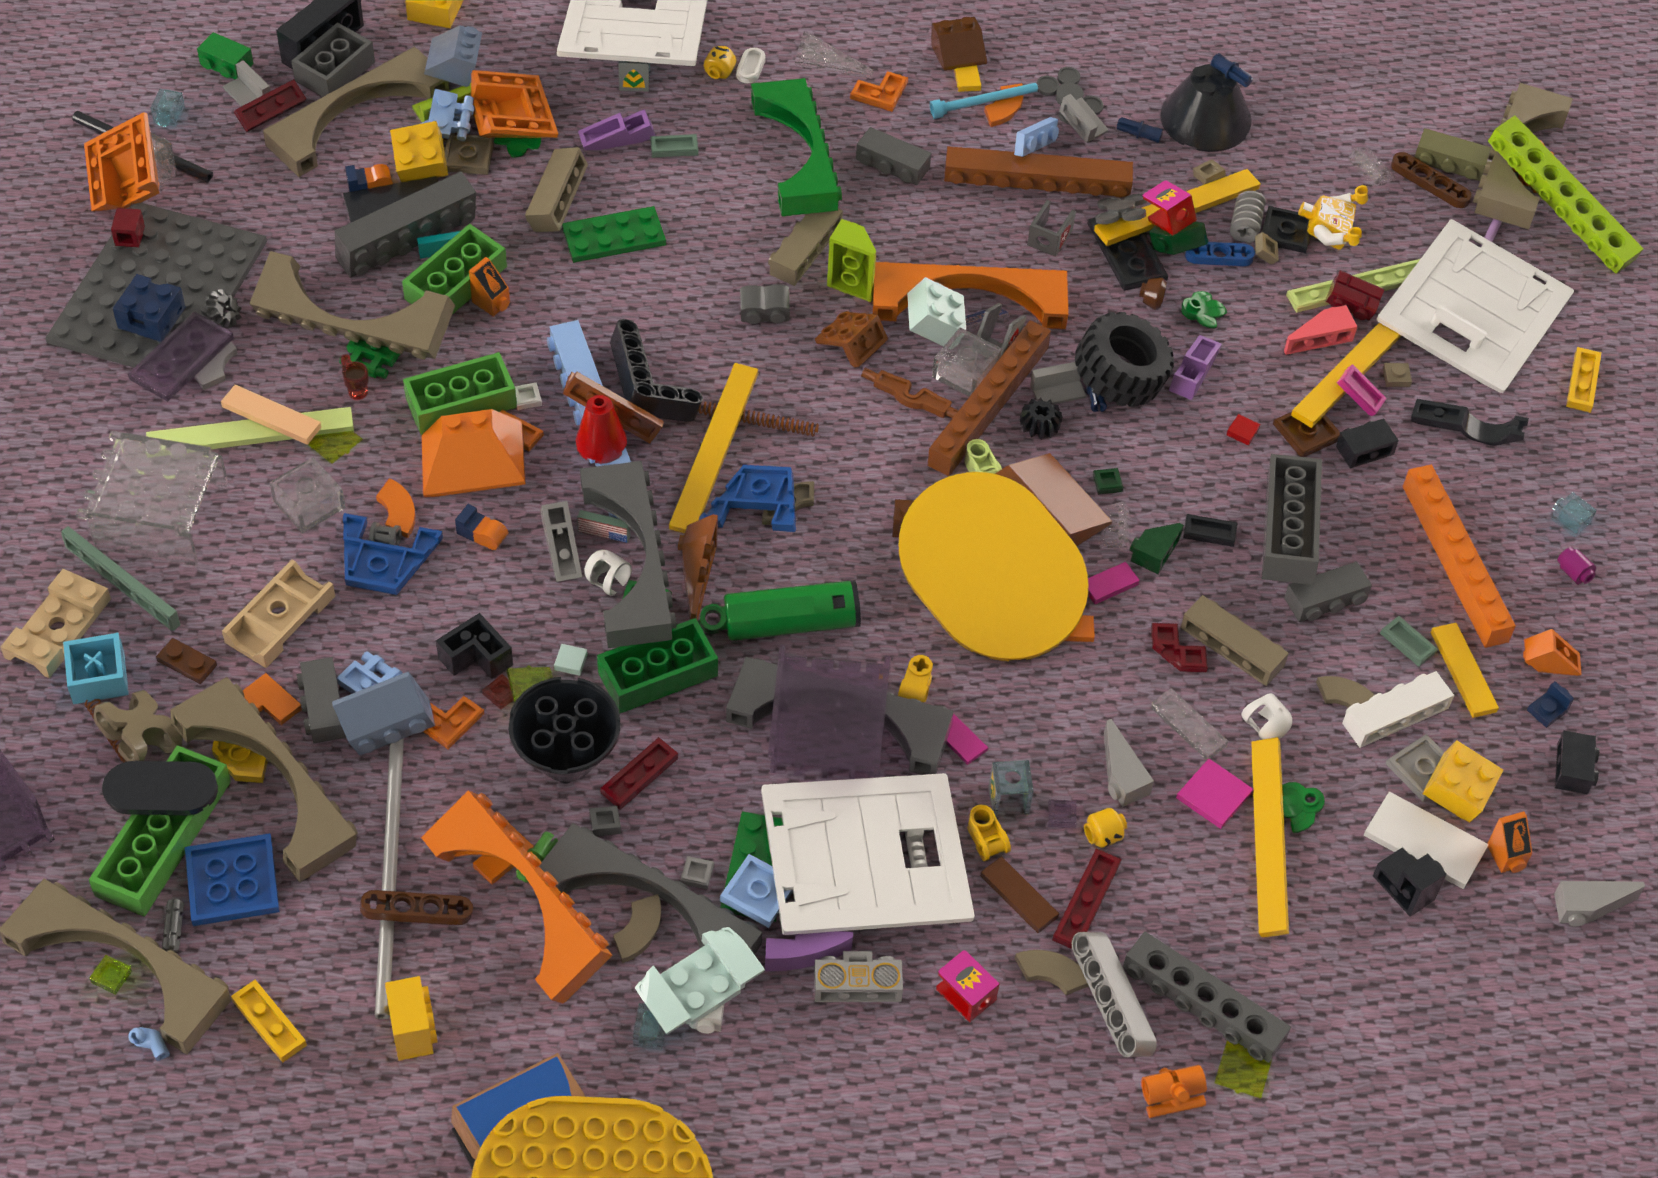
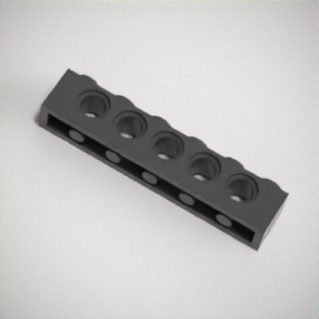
M1146 931L1143 932L1126 954L1123 968L1126 969L1130 977L1135 980L1141 979L1150 985L1151 990L1157 995H1165L1173 1000L1180 1010L1184 1012L1189 1011L1197 1016L1204 1026L1220 1031L1228 1042L1241 1045L1248 1050V1053L1254 1059L1263 1060L1269 1064L1287 1039L1291 1029L1290 1025ZM1151 965L1159 966L1161 970L1153 969ZM1174 981H1181L1185 986H1180ZM1199 997H1206L1210 1002H1204ZM1223 1013H1230L1235 1018H1228ZM1248 1029H1254L1259 1034H1253Z

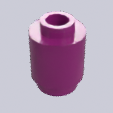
M1569 547L1557 559L1560 568L1578 585L1582 582L1584 584L1589 583L1596 575V566L1579 549Z

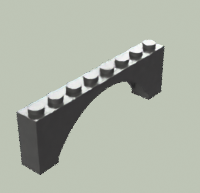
M642 461L580 468L584 505L592 504L602 508L625 522L639 538L646 554L643 571L632 590L612 609L603 611L608 648L672 640V629L676 628V618L674 612L669 613V608L673 607L670 591H665V587L669 586L667 571H662L661 566H665L663 550L658 551L657 547L661 546L660 531L654 530V526H657L656 510L650 509V506H654L652 490L647 491L646 487L650 486L649 472L643 471Z
M745 657L726 708V722L752 729L754 723L764 717L792 706L811 703L845 706L871 717L891 733L907 756L910 763V772L921 775L937 774L952 725L953 710L940 705L926 704L917 699L899 697L890 692L872 690L863 685L857 686L845 683L840 679L822 677L813 672L795 670L786 665L768 663L759 658Z
M572 823L539 866L544 873L546 871L549 872L557 880L558 884L556 887L561 893L589 886L622 885L637 888L653 895L658 894L659 898L673 906L687 921L696 936L700 948L705 946L701 941L703 933L719 931L726 927H730L737 933L754 955L762 945V931L755 924L742 921L731 910L716 906L705 895H697L690 891L684 883L671 880L658 868H650L643 864L637 856L624 853L614 843L598 838L586 827H579Z

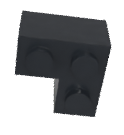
M480 613L436 640L438 659L453 676L475 662L491 679L513 666L512 647Z
M1402 847L1377 864L1373 877L1411 917L1435 901L1447 873L1442 865L1428 853L1417 860Z

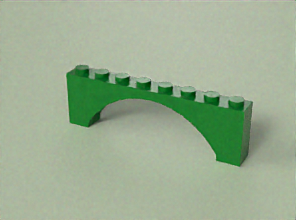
M806 79L751 83V102L754 115H761L790 127L806 141L812 152L807 163L800 171L785 182L778 183V205L781 216L838 211V201H842V190L840 186H837L838 178L837 173L833 172V159L829 157L828 143H825L824 129H821L820 115H817L816 101H813L812 88L807 86Z

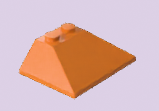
M472 70L471 96L474 98L473 116L480 136L488 138H558V131L539 75Z
M143 112L84 143L91 211L129 208L131 204L141 203L160 194L147 113Z
M493 409L441 416L422 434L423 497H439L525 485L522 421Z

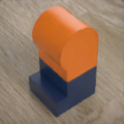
M376 164L371 168L355 169V165L345 166L349 192L393 184L390 169L385 164Z
M467 504L455 519L458 535L491 550H496L509 533L508 529L501 522L491 520L489 517L478 513L477 508L470 504Z

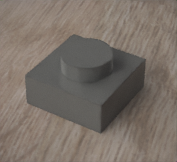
M617 806L589 808L591 829L595 836L621 834Z

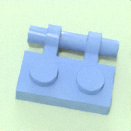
M435 89L428 122L437 121L442 138L449 139L450 132L452 131L457 133V140L465 141L467 134L470 133L471 125L469 121L470 116L474 113V98L472 96H465L463 103H457L458 94ZM454 113L461 114L459 122L453 121Z
M367 651L361 658L365 664L361 665L354 661L337 677V683L353 694L403 673L396 667L391 668L379 655H372ZM378 671L384 676L380 678L379 676L374 674V672Z

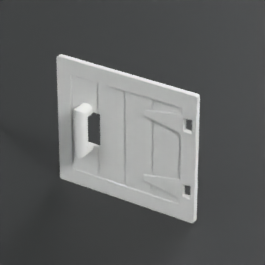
M570 0L557 47V56L686 66L696 65L708 0H657L655 10L623 8L622 0Z
M1451 219L1380 312L1377 321L1482 384L1500 393H1504L1572 296L1574 290ZM1470 238L1482 245L1481 248L1470 242ZM1534 275L1547 283L1544 285L1533 278ZM1439 323H1442L1471 340L1470 347L1465 352L1434 334L1433 331Z
M946 774L762 785L761 793L783 935L973 921L975 915ZM772 815H782L783 826L774 827ZM934 829L940 866L928 867L923 834L924 830ZM906 831L905 837L911 868H905L899 832ZM784 890H793L795 902H785Z

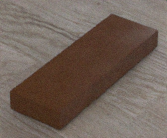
M1002 856L981 871L980 877L1037 933L1041 932L1059 917V912Z

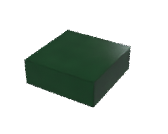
M1118 468L1093 470V478L1098 495L1123 492L1124 487Z

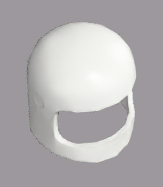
M602 549L589 557L584 572L591 584L602 588L609 596H614L617 592L611 589L613 578L615 577L624 586L630 578L632 566L615 553ZM608 572L603 584L597 582L600 574Z
M1272 693L1248 704L1241 714L1245 722L1258 732L1261 739L1275 737L1280 739L1292 726L1291 713ZM1266 705L1258 713L1269 721L1260 730L1250 716L1259 706Z

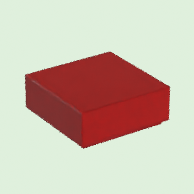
M1238 414L1227 430L1226 435L1249 446L1259 431L1261 424Z

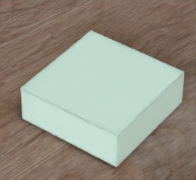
M561 644L554 664V670L580 676L588 654L587 649Z

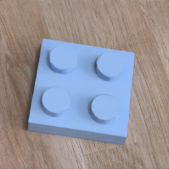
M748 854L720 895V902L769 928L779 914L773 867ZM784 890L785 902H787L793 890Z

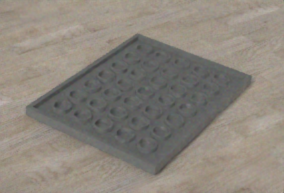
M131 204L129 208L141 209L145 224L140 246H115L113 236L111 235L46 336V342L65 349L184 381L204 348L203 342L209 340L216 328V325L209 319L205 310L207 296L213 291L223 289L225 292L231 291V296L234 298L267 243V238L264 235L149 204ZM136 274L151 278L154 284L168 283L182 289L186 308L163 342L117 328L112 308ZM224 303L221 306L223 307V312L225 313L227 309L225 308L226 305Z

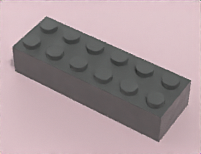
M460 171L336 229L335 258L350 278L355 275H364L370 268L376 265H385L391 258L409 253L412 248L418 246L417 238L450 233L460 225H469L475 219L476 191Z
M1271 454L1267 474L1262 579L1308 585L1315 584L1319 563L1322 459Z

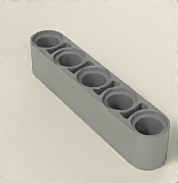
M1103 932L1076 933L1072 940L1073 953L1120 1054L1124 1057H1149L1153 1055L1156 1050L1155 1035L1108 936Z

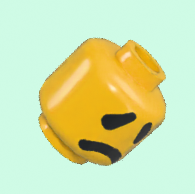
M715 46L709 51L703 66L711 78L726 79L732 73L737 60L730 48Z
M1105 808L1090 814L1087 818V823L1084 824V832L1088 841L1100 848H1105L1122 841L1125 829H1127L1125 817L1121 813L1118 814L1113 808Z

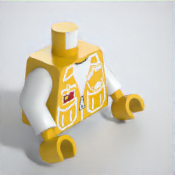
M1365 185L1358 186L1353 195L1351 193L1331 197L1323 195L1320 196L1314 206L1303 202L1298 215L1309 219L1307 232L1319 239L1324 245L1332 246L1339 250L1343 248L1346 242L1351 246L1358 245L1359 239L1362 237V231L1359 227H1353L1356 204H1353V202L1356 201L1361 205L1366 204L1368 201V188Z

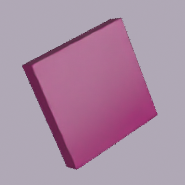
M1208 759L1177 793L1176 798L1222 829L1250 797L1253 788L1211 759Z

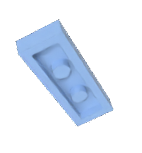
M1049 117L1018 131L1014 155L1023 157L1055 142L1059 134V128L1057 127L1058 119Z

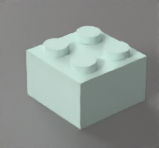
M926 277L907 293L910 331L946 348L951 347L966 334L963 295Z

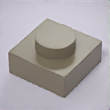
M1213 159L1193 168V176L1203 184L1226 177L1225 169Z
M1264 232L1255 236L1256 255L1269 264L1278 262V243Z
M1384 363L1383 373L1386 387H1411L1412 379L1408 363Z

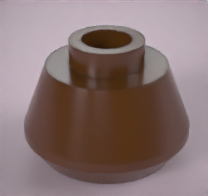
M1164 278L1148 279L1147 284L1142 283L1139 297H1142L1143 303L1153 310L1161 308L1167 287L1166 280Z

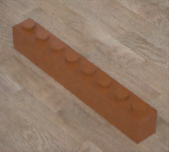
M947 146L944 182L975 184L977 186L990 185L1001 188L1013 187L1024 190L1037 189L1047 192L1061 191L1071 194L1084 193L1094 196L1108 195L1119 198L1131 195L1133 162L1034 153L1021 157L1014 155L1015 152Z
M1031 320L1026 324L930 446L927 466L948 477L952 474L965 457L967 444L974 439H979L1048 350L1051 330Z

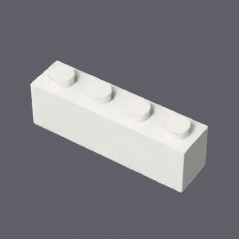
M1437 671L1428 675L1421 674L1408 684H1398L1385 694L1378 693L1371 697L1369 701L1351 705L1346 710L1342 724L1361 748L1449 709L1454 694Z

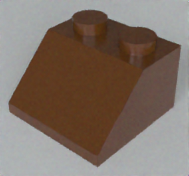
M963 17L962 19L942 20L932 23L931 46L944 71L987 64L982 29L975 17Z

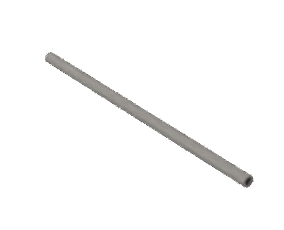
M404 738L398 742L390 743L382 875L383 891H396ZM386 901L385 910H389L390 901ZM380 920L375 1001L376 1019H388L390 1016L385 983L391 982L394 921Z

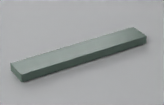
M69 526L61 531L65 547L168 629L174 631L180 626L179 617L174 608Z

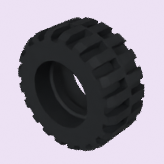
M1111 312L1096 318L1079 342L1075 351V364L1078 366V374L1084 378V384L1093 389L1094 394L1097 396L1101 395L1109 403L1113 401L1119 406H1126L1128 404L1129 407L1147 404L1158 395L1173 372L1174 355L1172 348L1168 347L1169 341L1165 336L1161 335V331L1157 327L1151 326V322L1146 319L1141 320L1138 318L1139 316L1134 314L1127 315L1126 312H1117L1116 314ZM1118 355L1123 356L1124 358H1126L1127 360H1129L1132 364L1127 363L1126 361L1122 360Z

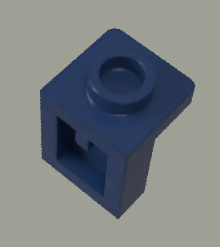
M1554 681L1550 684L1545 694L1528 706L1527 711L1547 728L1568 712L1574 698L1567 689Z

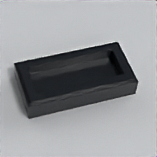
M1187 514L1183 538L1234 547L1237 522Z

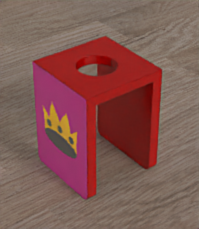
M1166 180L1142 195L1144 200L1160 208L1148 216V221L1171 235H1175L1197 221L1192 195Z
M965 950L938 971V975L943 981L936 986V990L969 1022L997 1000L1000 983Z

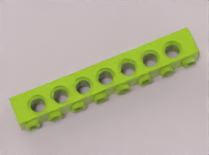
M1515 115L1494 130L1488 140L1493 149L1498 151L1508 164L1522 176L1524 181L1539 194L1540 198L1555 211L1557 216L1567 223L1572 231L1587 244L1588 248L1604 262L1607 268L1617 274L1637 259L1644 248Z

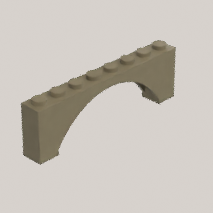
M414 46L264 129L265 145L289 169L300 177L318 167L315 150L319 137L330 121L347 108L367 100L388 96H410L430 99L433 98L435 89L450 91L449 82L424 74L427 57Z
M1520 83L1517 91L1512 90L1501 124L1515 115L1532 133L1551 128L1563 129L1573 98ZM1492 147L1488 158L1490 160H1487L1484 174H1482L1478 186L1482 190L1477 189L1473 200L1474 203H1477L1474 213L1529 229L1540 197L1534 196L1525 188L1508 162Z
M270 251L249 303L258 316L264 319H270V317L278 318L280 322L287 325L297 323L311 331H314L315 328L320 329L330 336L343 335L346 339L355 342L359 340L366 341L367 344L376 348H381V345L386 346L391 351L403 354L404 351L409 352L414 357L425 360L426 357L436 358L455 308V304L449 296L425 290L424 296L416 302L388 316L369 320L340 318L325 312L310 300L300 279L299 269L301 266L292 256Z
M225 677L170 709L171 724L187 743L192 740H213L235 744L249 749L260 756H264L266 760L282 773L294 794L298 811L289 846L283 849V863L296 879L302 882L356 847L357 829L351 821H346L341 816L338 805L333 800L329 801L321 784L318 781L313 782L308 776L306 766L301 761L297 762L294 759L288 744L284 741L280 742L276 737L273 726L261 719L260 712L255 704L247 702L241 687L238 684L233 685L228 677Z
M43 879L0 927V937L3 943L24 956H27L30 951L45 946L75 941L104 943L133 954L153 972L161 985L165 1011L164 1023L159 1029L163 1040L185 1054L191 1051L231 1002L228 991L229 987L224 981L219 978L212 979L208 977L196 964L188 965L174 951L168 950L166 952L152 938L145 936V938L136 934L134 928L124 922L120 924L107 911L94 909L85 898L79 895L74 897L58 882L53 884Z

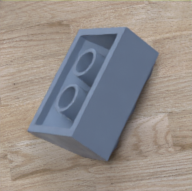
M460 25L432 38L424 74L461 86H470L471 73L476 66L482 32L470 26L464 27Z
M409 671L332 701L333 708L346 738L359 756L435 726L430 700Z

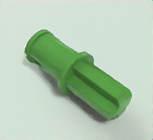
M544 832L535 846L528 849L527 852H532L542 862L556 845L558 839L554 838L551 841L554 835L550 832ZM517 869L516 877L527 883L526 877Z

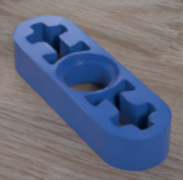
M1208 242L1207 245L1185 252V258L1190 263L1227 266H1249L1252 264L1255 255L1254 248L1248 244ZM1214 252H1223L1226 256L1217 257Z

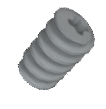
M1245 191L1236 198L1230 226V234L1235 240L1252 243L1255 241V236L1260 232L1266 199L1261 193Z

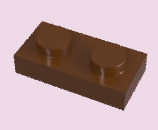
M173 637L156 656L159 663L200 685L217 666L216 660Z

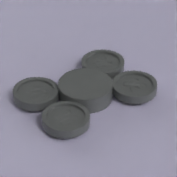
M1073 67L1061 68L1057 79L1045 75L1037 80L1038 92L1045 96L1056 94V101L1060 105L1063 97L1069 94L1076 100L1084 96L1082 88L1077 85L1080 81V73ZM1086 96L1083 98L1096 115L1102 112L1103 102L1100 98L1096 96ZM1059 112L1060 120L1066 124H1069V122Z
M1132 194L1126 196L1124 200H1121L1119 197L1103 198L1097 202L1098 208L1108 212L1096 215V223L1110 224L1118 221L1120 218L1125 221L1140 220L1146 216V210L1136 208V206L1142 205L1147 201L1143 199V194Z

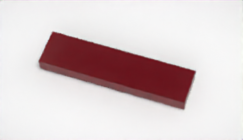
M1097 848L1095 849L1053 935L1052 941L1072 949V940L1075 934L1078 932H1088L1122 859Z

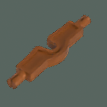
M865 367L862 371L861 377L874 382V387L893 395L899 403L906 407L923 409L941 418L945 416L953 418L959 411L951 407V401L927 388H922L915 395L909 394L912 384L907 379L895 376L884 370L876 373Z

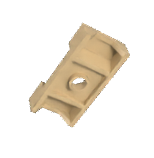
M291 560L222 630L224 642L267 668L283 652V643L313 612L319 614L335 597L333 584L327 582L321 585L305 575L297 562ZM274 608H285V611L280 614L272 613Z
M62 569L49 585L48 597L22 629L16 627L0 647L5 659L19 658L34 665L48 678L53 675L65 659L63 642L81 639L111 600L108 588L65 569ZM56 622L64 623L61 629H50L51 625Z

